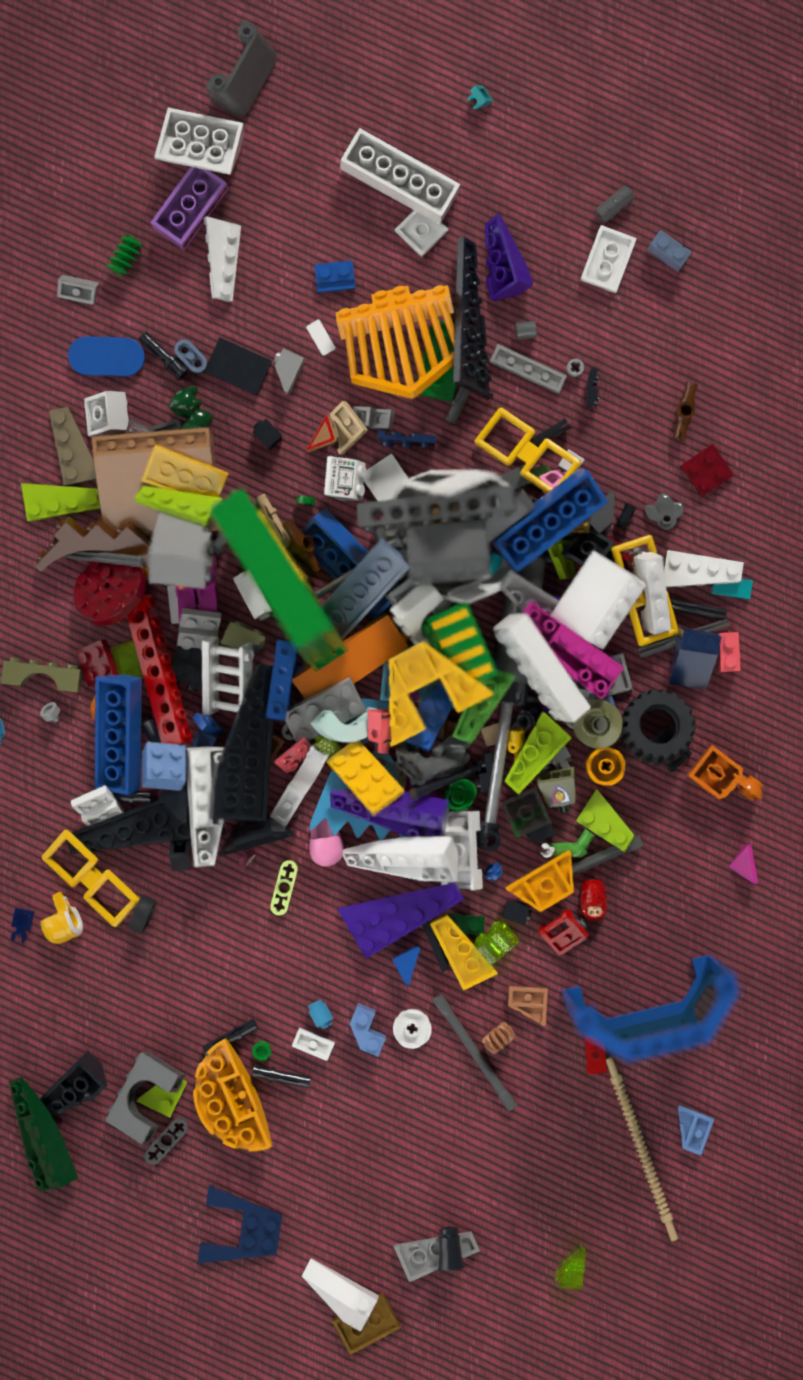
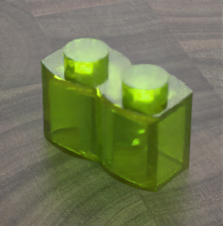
M504 920L493 923L487 933L479 935L474 946L492 965L505 952L514 948L520 939Z

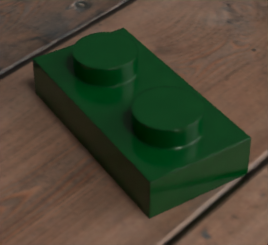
M447 912L464 934L484 936L485 916Z

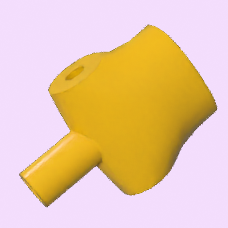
M514 727L509 730L508 750L514 753V763L527 741L525 737L526 728Z

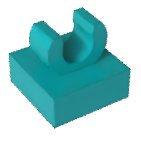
M475 85L470 90L472 95L467 99L468 101L477 100V104L473 107L474 109L489 106L493 102V99L483 85Z

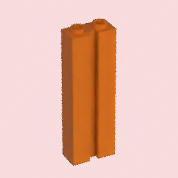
M386 612L342 641L348 652L317 672L309 664L292 675V681L304 699L348 677L351 678L354 684L409 647L406 643L409 639L403 630L398 631L393 615L388 616Z

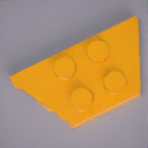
M570 850L565 851L506 886V890L540 912L574 893Z

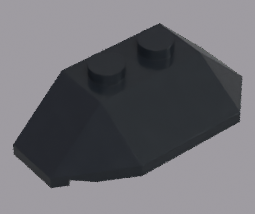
M266 818V821H255L251 824L244 821L236 824L237 828L231 831L219 854L222 857L292 837L296 834L294 830L282 825L273 818Z

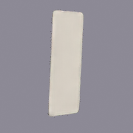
M316 320L306 326L323 356L335 350V346L320 320Z

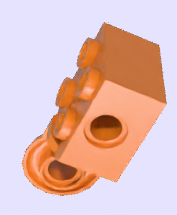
M713 745L707 747L686 775L716 799L727 797L738 785L740 787L738 791L749 800L757 799L760 802L762 800L761 788L764 785L751 775L748 778L743 775V768Z

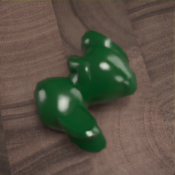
M196 386L178 391L169 403V410L188 420L179 430L208 428L213 422V415L209 411L200 409L202 401L195 398L198 392Z

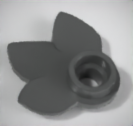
M665 493L659 495L656 505H645V513L649 520L657 522L658 526L664 530L672 529L676 525V519L681 517L684 511L682 502L673 504L670 496ZM667 517L670 521L665 522L663 519Z

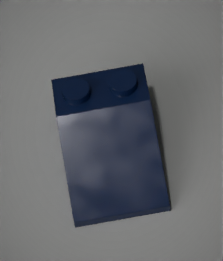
M679 627L668 683L706 690L718 657L722 636L713 632Z

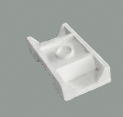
M449 811L444 837H452L458 850L457 882L442 881V885L456 883L459 889H483L482 869L477 868L476 831H480L479 811Z

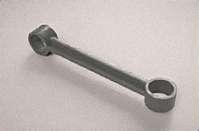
M635 835L636 837L626 852H623L616 846H611L573 863V876L642 847L644 844L640 835Z

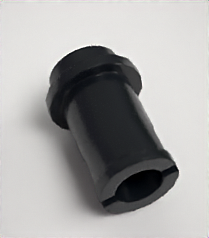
M625 503L619 518H616V525L623 529L630 526L629 522L636 507Z

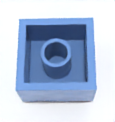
M147 742L142 751V787L181 790L186 781L185 745Z

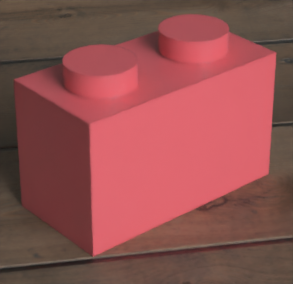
M739 632L718 633L722 637L717 657V672L740 671Z

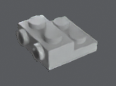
M182 608L177 634V646H181L183 649H190L192 647L202 650L203 640L211 636L218 637L221 613Z

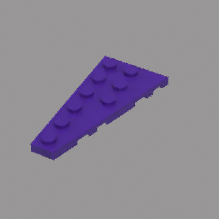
M450 883L337 908L364 957L367 959L463 901L464 897L456 883Z

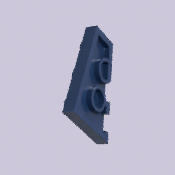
M378 430V444H382V447H393V444L401 445V448H412V445H417L421 449H431V446L436 444V436L409 434V437H405V434L402 432L384 435L385 431Z

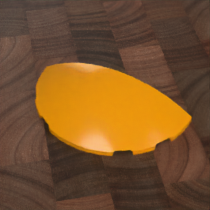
M224 1039L207 1052L208 1056H205L196 1070L193 1098L198 1116L211 1135H216L223 1140V1144L231 1148H242L249 1151L271 1148V1136L257 1091L241 1059L228 1040Z

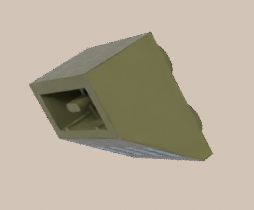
M230 622L221 640V646L239 649V647L250 642L252 643V650L257 652L265 648L266 637L258 630L254 629L251 631L246 629V625L240 622Z

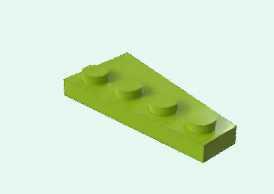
M21 483L27 521L29 522L101 509L98 489Z
M542 712L505 779V782L518 794L571 739L545 712Z

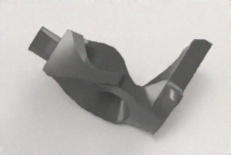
M451 735L433 749L434 756L424 758L419 753L413 754L404 748L396 750L398 760L394 762V766L410 778L411 785H424L434 777H447L463 770L465 764L470 760L466 749L471 747V744L458 740Z

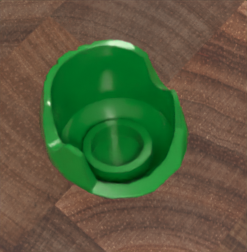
M457 780L447 786L445 800H449V808L454 811L462 812L468 810L475 800L477 789L469 780Z

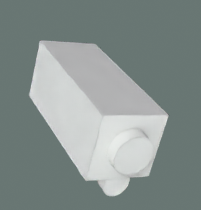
M248 571L234 577L233 580L253 618L263 621L270 617L269 613L272 612V609Z

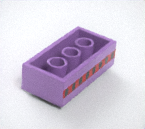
M190 167L150 222L153 229L185 251L203 226L204 217L211 215L229 190L227 183L210 170Z

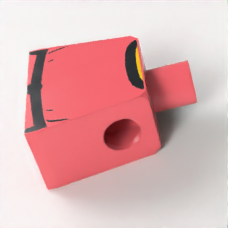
M390 708L368 710V739L378 743L377 752L382 754L389 753L391 743Z

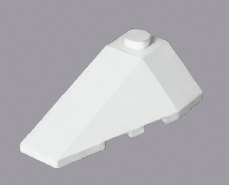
M311 1258L302 1277L343 1322L361 1331L379 1295Z

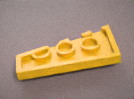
M448 914L430 921V925L463 991L498 974L495 968Z

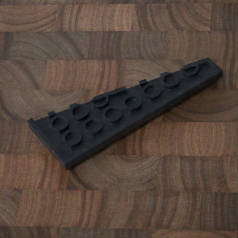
M160 799L71 832L91 852L191 840L190 826L186 828ZM224 824L222 825L220 836L227 834ZM66 839L69 852L71 854H79L80 852Z

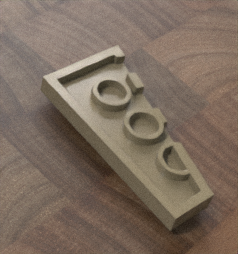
M64 407L49 410L64 486L97 480L94 459L70 409Z

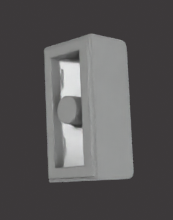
M61 275L58 279L57 297L94 305L99 283Z

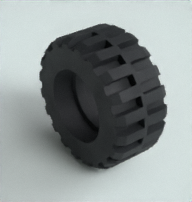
M651 689L647 693H640L630 701L622 714L623 727L620 739L622 744H626V751L634 754V759L638 760L640 758L647 765L649 763H653L654 766H660L661 763L666 765L673 760H677L688 749L694 740L693 735L696 733V727H694L696 720L695 716H691L693 710L690 706L686 707V701L683 698L679 700L676 697V693L671 692V694H668L665 689H660V691ZM658 711L671 719L675 733L669 742L656 744L649 741L643 735L640 729V720L645 713Z

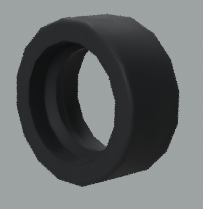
M142 895L132 914L128 929L143 934L154 912L157 900Z

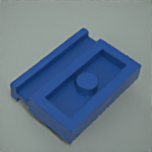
M353 260L315 264L318 294L356 290Z

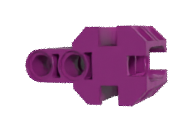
M213 556L212 568H208L211 569V579L206 581L205 588L183 587V589H179V586L175 585L178 599L179 623L182 608L197 610L199 607V610L219 613L216 556ZM197 592L199 597V603H197Z

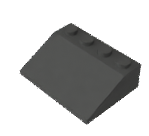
M486 519L407 527L409 577L412 586L491 579Z

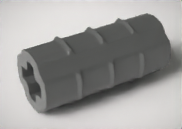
M624 185L594 211L603 223H606L618 212H621L624 207L628 206L635 199V196Z

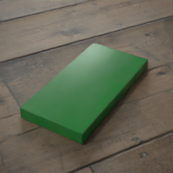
M439 320L449 354L454 351L445 322ZM431 323L429 334L437 363L439 364L443 358ZM425 349L423 364L427 374L431 367ZM454 366L419 395L451 403L456 384L453 383Z

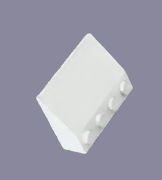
M168 108L156 149L155 159L231 175L244 138L243 123Z
M592 551L551 613V616L588 642L603 650L646 584L639 577L597 552Z

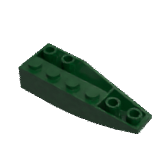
M22 1077L8 1081L28 1167L32 1171L35 1185L39 1192L61 1188L78 1179L65 1141L45 1105Z

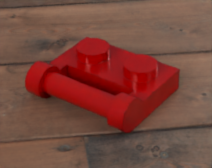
M568 909L563 911L561 916L549 924L538 928L539 934L559 956L587 939L589 935L574 919L572 912ZM564 922L568 924L567 927L555 935L550 933Z

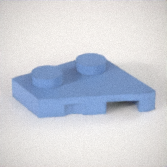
M679 1105L682 1147L701 1156L714 1118Z

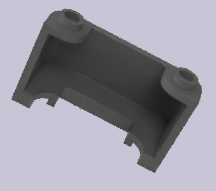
M243 19L238 29V37L246 48L229 77L223 74H215L206 85L210 102L236 117H244L248 114L277 61V54L273 47L253 24Z

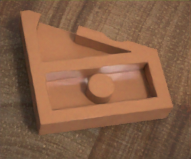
M509 986L508 1006L533 1019L540 1025L546 1026L548 988Z

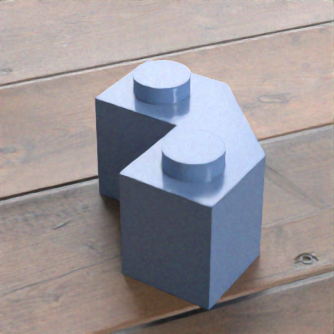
M358 1003L351 1018L350 1026L360 1050L378 1057L386 1040V1035L370 1029L376 1010Z

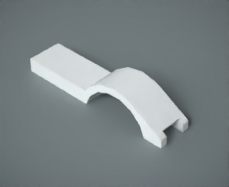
M314 745L311 746L303 764L270 815L271 818L284 826L288 825L329 757L328 754L324 755L317 751Z

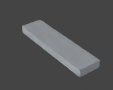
M499 344L490 360V363L559 394L567 377Z

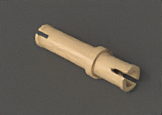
M266 494L260 495L255 501L282 542L284 549L288 548L290 537L282 527V523L276 514L277 510L272 507Z

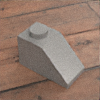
M282 349L281 353L278 352L276 354L274 363H276L275 367L284 392L289 396L305 360L297 354Z

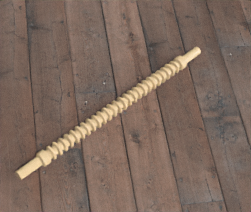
M613 1057L606 1058V1063L611 1074L610 1080L612 1085H615L613 1089L617 1090L615 1092L618 1095L617 1099L621 1101L619 1105H622L621 1110H624L625 1121H628L627 1126H630L628 1130L632 1131L630 1135L634 1137L632 1141L635 1142L634 1146L637 1147L636 1151L639 1152L638 1157H641L640 1162H643L642 1167L645 1168L643 1171L647 1173L645 1177L649 1178L647 1182L650 1183L651 1193L654 1194L653 1198L656 1199L655 1203L658 1204L657 1209H660L658 1213L661 1214V1221L665 1223L671 1241H675L678 1239L672 1223L673 1216L669 1213L670 1209L667 1208L668 1203H665L666 1198L663 1197L664 1193L661 1192L662 1187H659L661 1183L657 1182L659 1178L655 1176L657 1173L653 1171L655 1167L652 1166L653 1162L650 1161L651 1156H648L649 1151H646L647 1146H644L645 1141L642 1140L644 1137L640 1135L642 1131L638 1130L640 1126L636 1124L638 1120H635L636 1115L633 1114L634 1110L631 1109L632 1104H629L630 1099H627L629 1095L625 1094L627 1091L623 1088L625 1084L622 1083V1076L618 1074Z

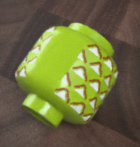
M322 735L315 738L316 742L313 744L316 747L315 749L324 755L328 754L329 757L327 759L340 751L337 741L327 739Z

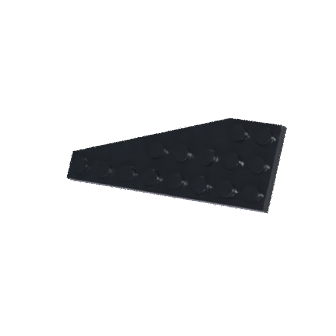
M256 664L212 778L209 819L266 821L273 718H267L266 715L274 665Z

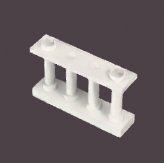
M211 636L202 641L203 715L208 714L210 716L219 711V709L238 712L252 676V659L254 657L252 643L249 642L239 647V649L220 646L219 637ZM219 654L239 657V668L220 665ZM219 672L239 676V686L220 683ZM219 691L239 694V705L221 702L219 700Z

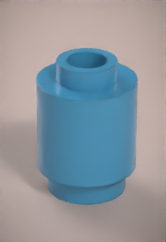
M320 999L308 1006L310 1010L308 1012L317 1028L321 1026L324 1029L332 1024L331 1020L334 1018L325 1002L323 1003Z

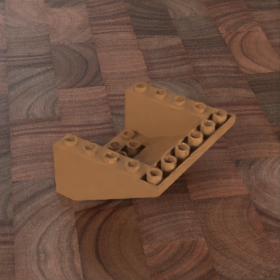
M209 427L92 437L93 458L103 522L115 532L122 523L126 525L131 521L146 536L153 537L159 511L135 503V496L143 486L155 487L141 481L155 444L216 468L214 436ZM212 518L210 526H207L210 532L221 531L214 518Z

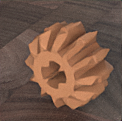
M503 1022L490 1031L483 1038L482 1042L488 1051L496 1054L515 1038L513 1029Z

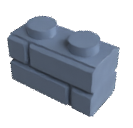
M662 230L658 232L647 249L648 252L677 272L692 252L686 247L683 248L682 244Z

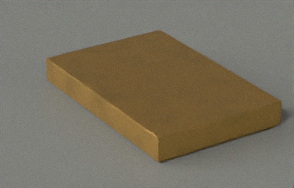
M383 1292L378 1294V1300L361 1331L343 1322L339 1316L332 1319L349 1355L401 1328Z

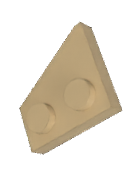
M342 401L330 413L338 439L339 449L337 450L340 455H344L368 431L346 401Z

